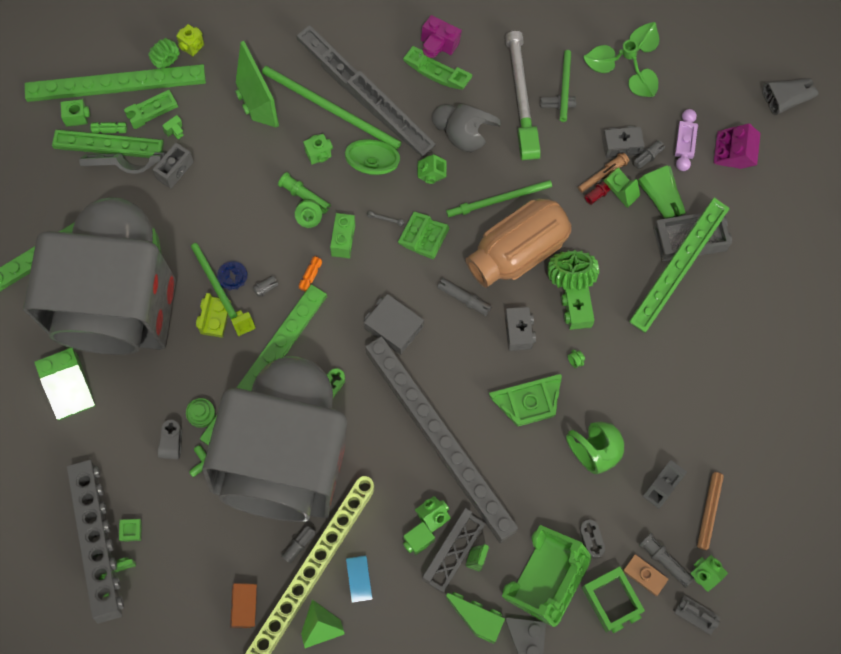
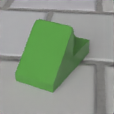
M619 167L614 169L603 180L627 208L640 196L637 179L630 181Z

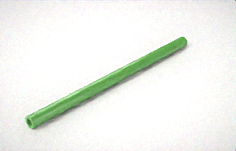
M265 66L263 68L262 74L382 142L391 145L396 150L400 148L402 142L270 67Z

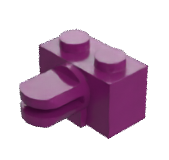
M431 15L422 27L421 41L424 42L423 54L429 58H435L442 51L452 55L460 44L462 30Z

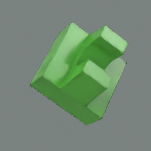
M178 115L162 125L163 132L168 137L173 134L179 140L184 136L181 129L182 120Z

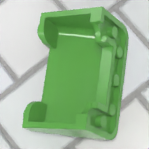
M540 525L532 535L533 546L536 549L518 582L512 581L505 585L502 597L544 623L555 627L561 621L589 567L591 554L582 542Z

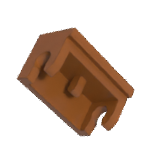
M233 584L230 628L255 627L257 584Z

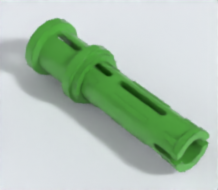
M288 172L284 173L278 182L279 187H284L290 191L292 196H299L303 200L317 202L322 208V213H327L331 204L305 188L301 181H296L290 177Z

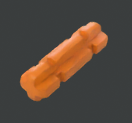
M316 256L312 258L311 265L308 266L302 277L303 280L299 283V289L306 292L310 287V283L313 282L318 268L322 264V259Z

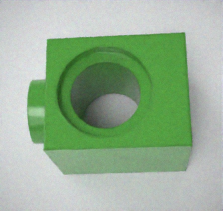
M83 99L61 102V118L66 127L88 124L87 117H90V110L88 106H85Z
M422 522L403 536L405 541L403 545L409 553L413 552L416 556L435 542V537L425 523Z

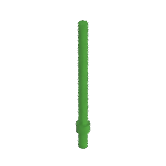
M548 180L470 204L463 203L459 207L446 210L448 218L459 214H469L472 210L551 188L552 182Z

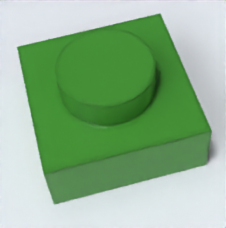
M120 520L119 541H141L142 520Z

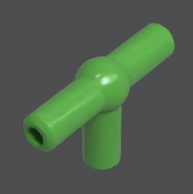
M200 445L196 446L194 451L202 462L189 471L192 477L203 471L206 453Z

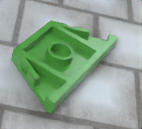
M558 374L491 392L489 397L517 427L552 418L556 415L562 376Z

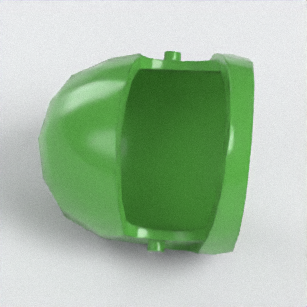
M602 421L591 423L587 440L574 430H570L566 435L567 443L575 457L593 474L606 472L616 466L623 457L624 440L621 432L612 423Z

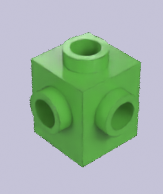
M324 134L314 135L310 139L303 141L304 150L311 165L325 162L332 157V143L330 139L326 140Z
M433 154L418 161V178L428 184H434L436 181L446 178V160Z
M435 496L427 499L415 509L421 522L425 523L431 533L451 519L447 512L449 510L447 504L443 500L439 501Z
M712 555L706 559L701 557L693 564L696 568L691 572L695 581L702 585L707 592L728 574L720 561Z

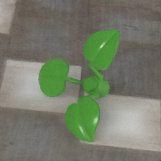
M648 23L636 29L631 34L630 39L624 42L623 49L619 51L616 57L614 49L610 46L601 45L584 55L586 64L598 73H608L615 68L614 61L618 60L621 55L626 59H633L637 74L633 75L629 80L631 92L642 97L655 96L658 91L657 75L650 69H644L639 72L636 56L639 49L643 52H651L658 47L659 34L656 23Z

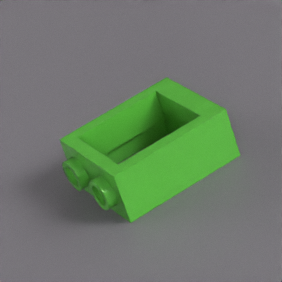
M621 567L582 587L605 632L611 630L615 633L624 628L623 623L630 621L632 624L641 619L640 614L645 612ZM619 579L635 611L611 623L594 591Z

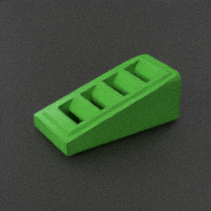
M488 545L476 546L470 550L466 562L467 568L479 572L482 570L489 549Z

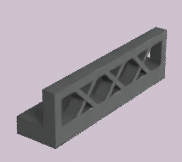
M465 508L425 572L422 580L444 593L486 523L474 517L472 511ZM470 519L478 524L479 527L476 532L467 534L466 524ZM466 538L467 547L457 551L455 546L456 540ZM455 555L456 565L446 568L445 558ZM445 572L446 581L443 586L432 581L435 574Z

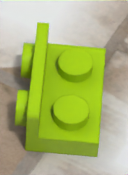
M206 293L205 298L201 300L200 308L202 312L201 316L197 317L196 327H198L202 335L223 338L228 313L219 298L212 297L210 293Z

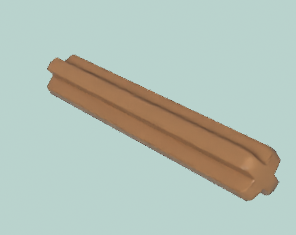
M714 472L711 477L697 547L702 550L709 549L724 477L723 474Z

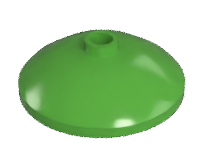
M355 141L345 151V159L348 164L355 170L368 175L390 173L400 163L398 151L382 141Z

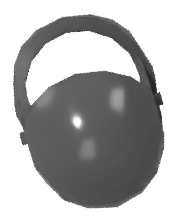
M459 104L448 120L446 133L448 139L455 147L471 153L481 149L486 144L485 139L478 133L479 126L483 123L500 127L501 120L482 110Z

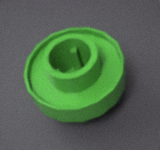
M304 200L297 205L295 219L301 226L311 228L320 223L322 208L317 202Z
M198 398L188 404L186 417L192 426L204 428L209 426L214 420L216 411L209 400Z

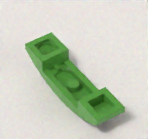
M414 46L411 47L403 58V61L417 72L450 88L464 89L472 78L471 73L458 67L454 70L425 56L423 50Z

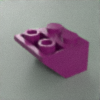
M750 123L717 131L714 164L739 169L756 166L761 133Z

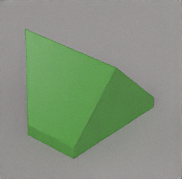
M314 600L311 601L301 632L305 648L345 634L341 620Z

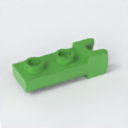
M167 90L140 104H133L125 108L124 112L127 118L130 119L133 129H137L145 125V122L177 108L178 105L170 90Z

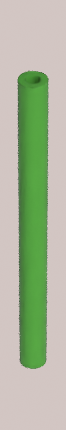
M570 50L564 51L560 107L561 122L567 121L571 64Z
M197 243L192 244L191 248L230 319L236 318L237 313Z

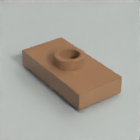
M637 555L632 557L623 570L626 575L655 596H658L669 580Z

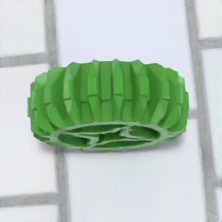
M576 250L560 251V254H555L553 258H550L548 266L549 280H552V284H557L558 288L563 287L564 290L571 289L572 291L577 289L580 291V288L587 289L588 286H593V283L597 282L599 274L598 260H595V256H590L589 253H583V250L580 252Z

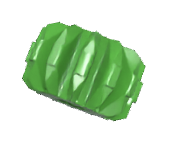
M164 38L159 40L158 43H154L148 55L154 66L163 69L174 64L180 52L173 41Z

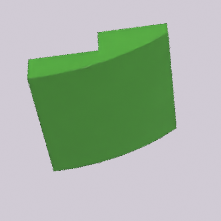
M413 212L398 243L413 252L434 259L450 228L447 224L433 221L428 215Z

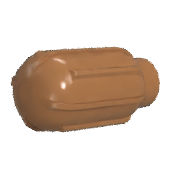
M549 199L531 200L484 233L478 250L466 258L467 266L475 279L485 288L498 279L516 280L562 247L572 229L569 218L556 201Z

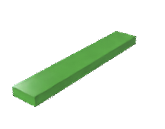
M55 130L52 143L53 149L103 154L121 153L124 156L150 158L155 152H162L164 141L158 139Z

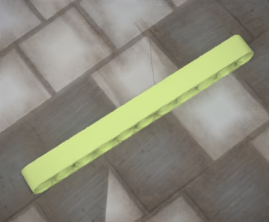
M362 476L356 481L245 654L272 653L374 492V483L371 478ZM367 483L370 485V489L368 491H361L359 489L360 485ZM357 500L360 504L357 508H350L349 502ZM341 517L349 519L348 523L344 526L338 524V520ZM330 534L338 536L334 543H329L327 537ZM319 551L327 553L324 560L316 559V554ZM309 568L315 570V575L312 578L304 576L305 571ZM297 586L304 588V592L300 596L293 594V590ZM285 604L292 605V611L288 614L282 613V607ZM275 621L280 622V630L272 632L270 630L271 624ZM263 639L269 641V647L266 650L259 649V642Z

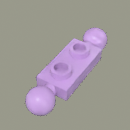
M687 109L683 112V121H680L678 125L675 156L680 157L676 161V167L680 171H686L690 168L691 162L689 159H693L695 153L698 124L693 123L697 115L692 109Z

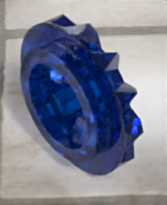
M227 262L219 268L217 279L222 288H226L229 291L232 289L238 290L246 282L247 270L239 262ZM230 270L234 275H237L235 276V282L229 278Z

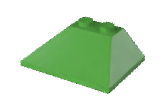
M242 41L240 43L236 75V96L239 101H243V110L246 115H250L253 121L276 128L279 126L274 99L248 47Z

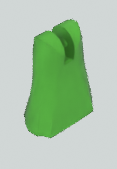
M664 166L639 178V185L652 199L665 219L674 218L675 215L679 217L686 213L670 166Z

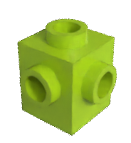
M187 24L176 36L179 48L193 57L204 46L202 32L197 27L193 28Z

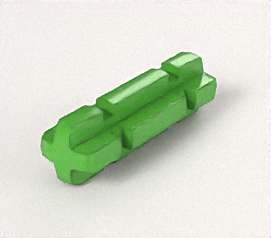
M97 122L91 123L90 129L92 133H117V131L119 133H126L127 125L125 122H118V124L116 122H101V124Z

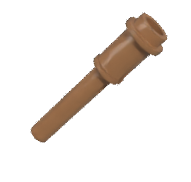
M625 153L617 154L615 159L605 164L604 169L578 186L579 191L583 193L614 169L627 166L629 162L628 156Z

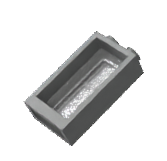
M702 213L656 221L653 229L661 261L672 259ZM725 216L698 256L726 252L732 244V236L728 233V222Z

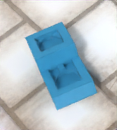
M366 555L346 558L352 602L372 599Z

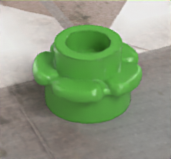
M572 350V353L568 355L570 364L574 368L583 366L585 361L583 353Z

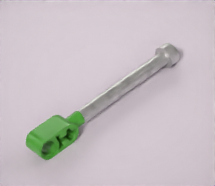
M512 31L505 35L506 46L511 50L521 128H518L521 160L540 159L538 130L536 126L532 127L521 52V46L524 43L523 34L520 31Z

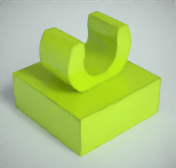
M239 310L236 312L237 317L231 319L238 336L256 329L249 312L243 314Z

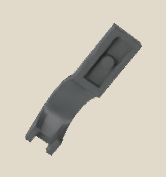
M155 152L144 166L130 164L121 153L84 155L79 159L80 166L117 165L119 169L126 173L138 174L159 162L165 156V152Z

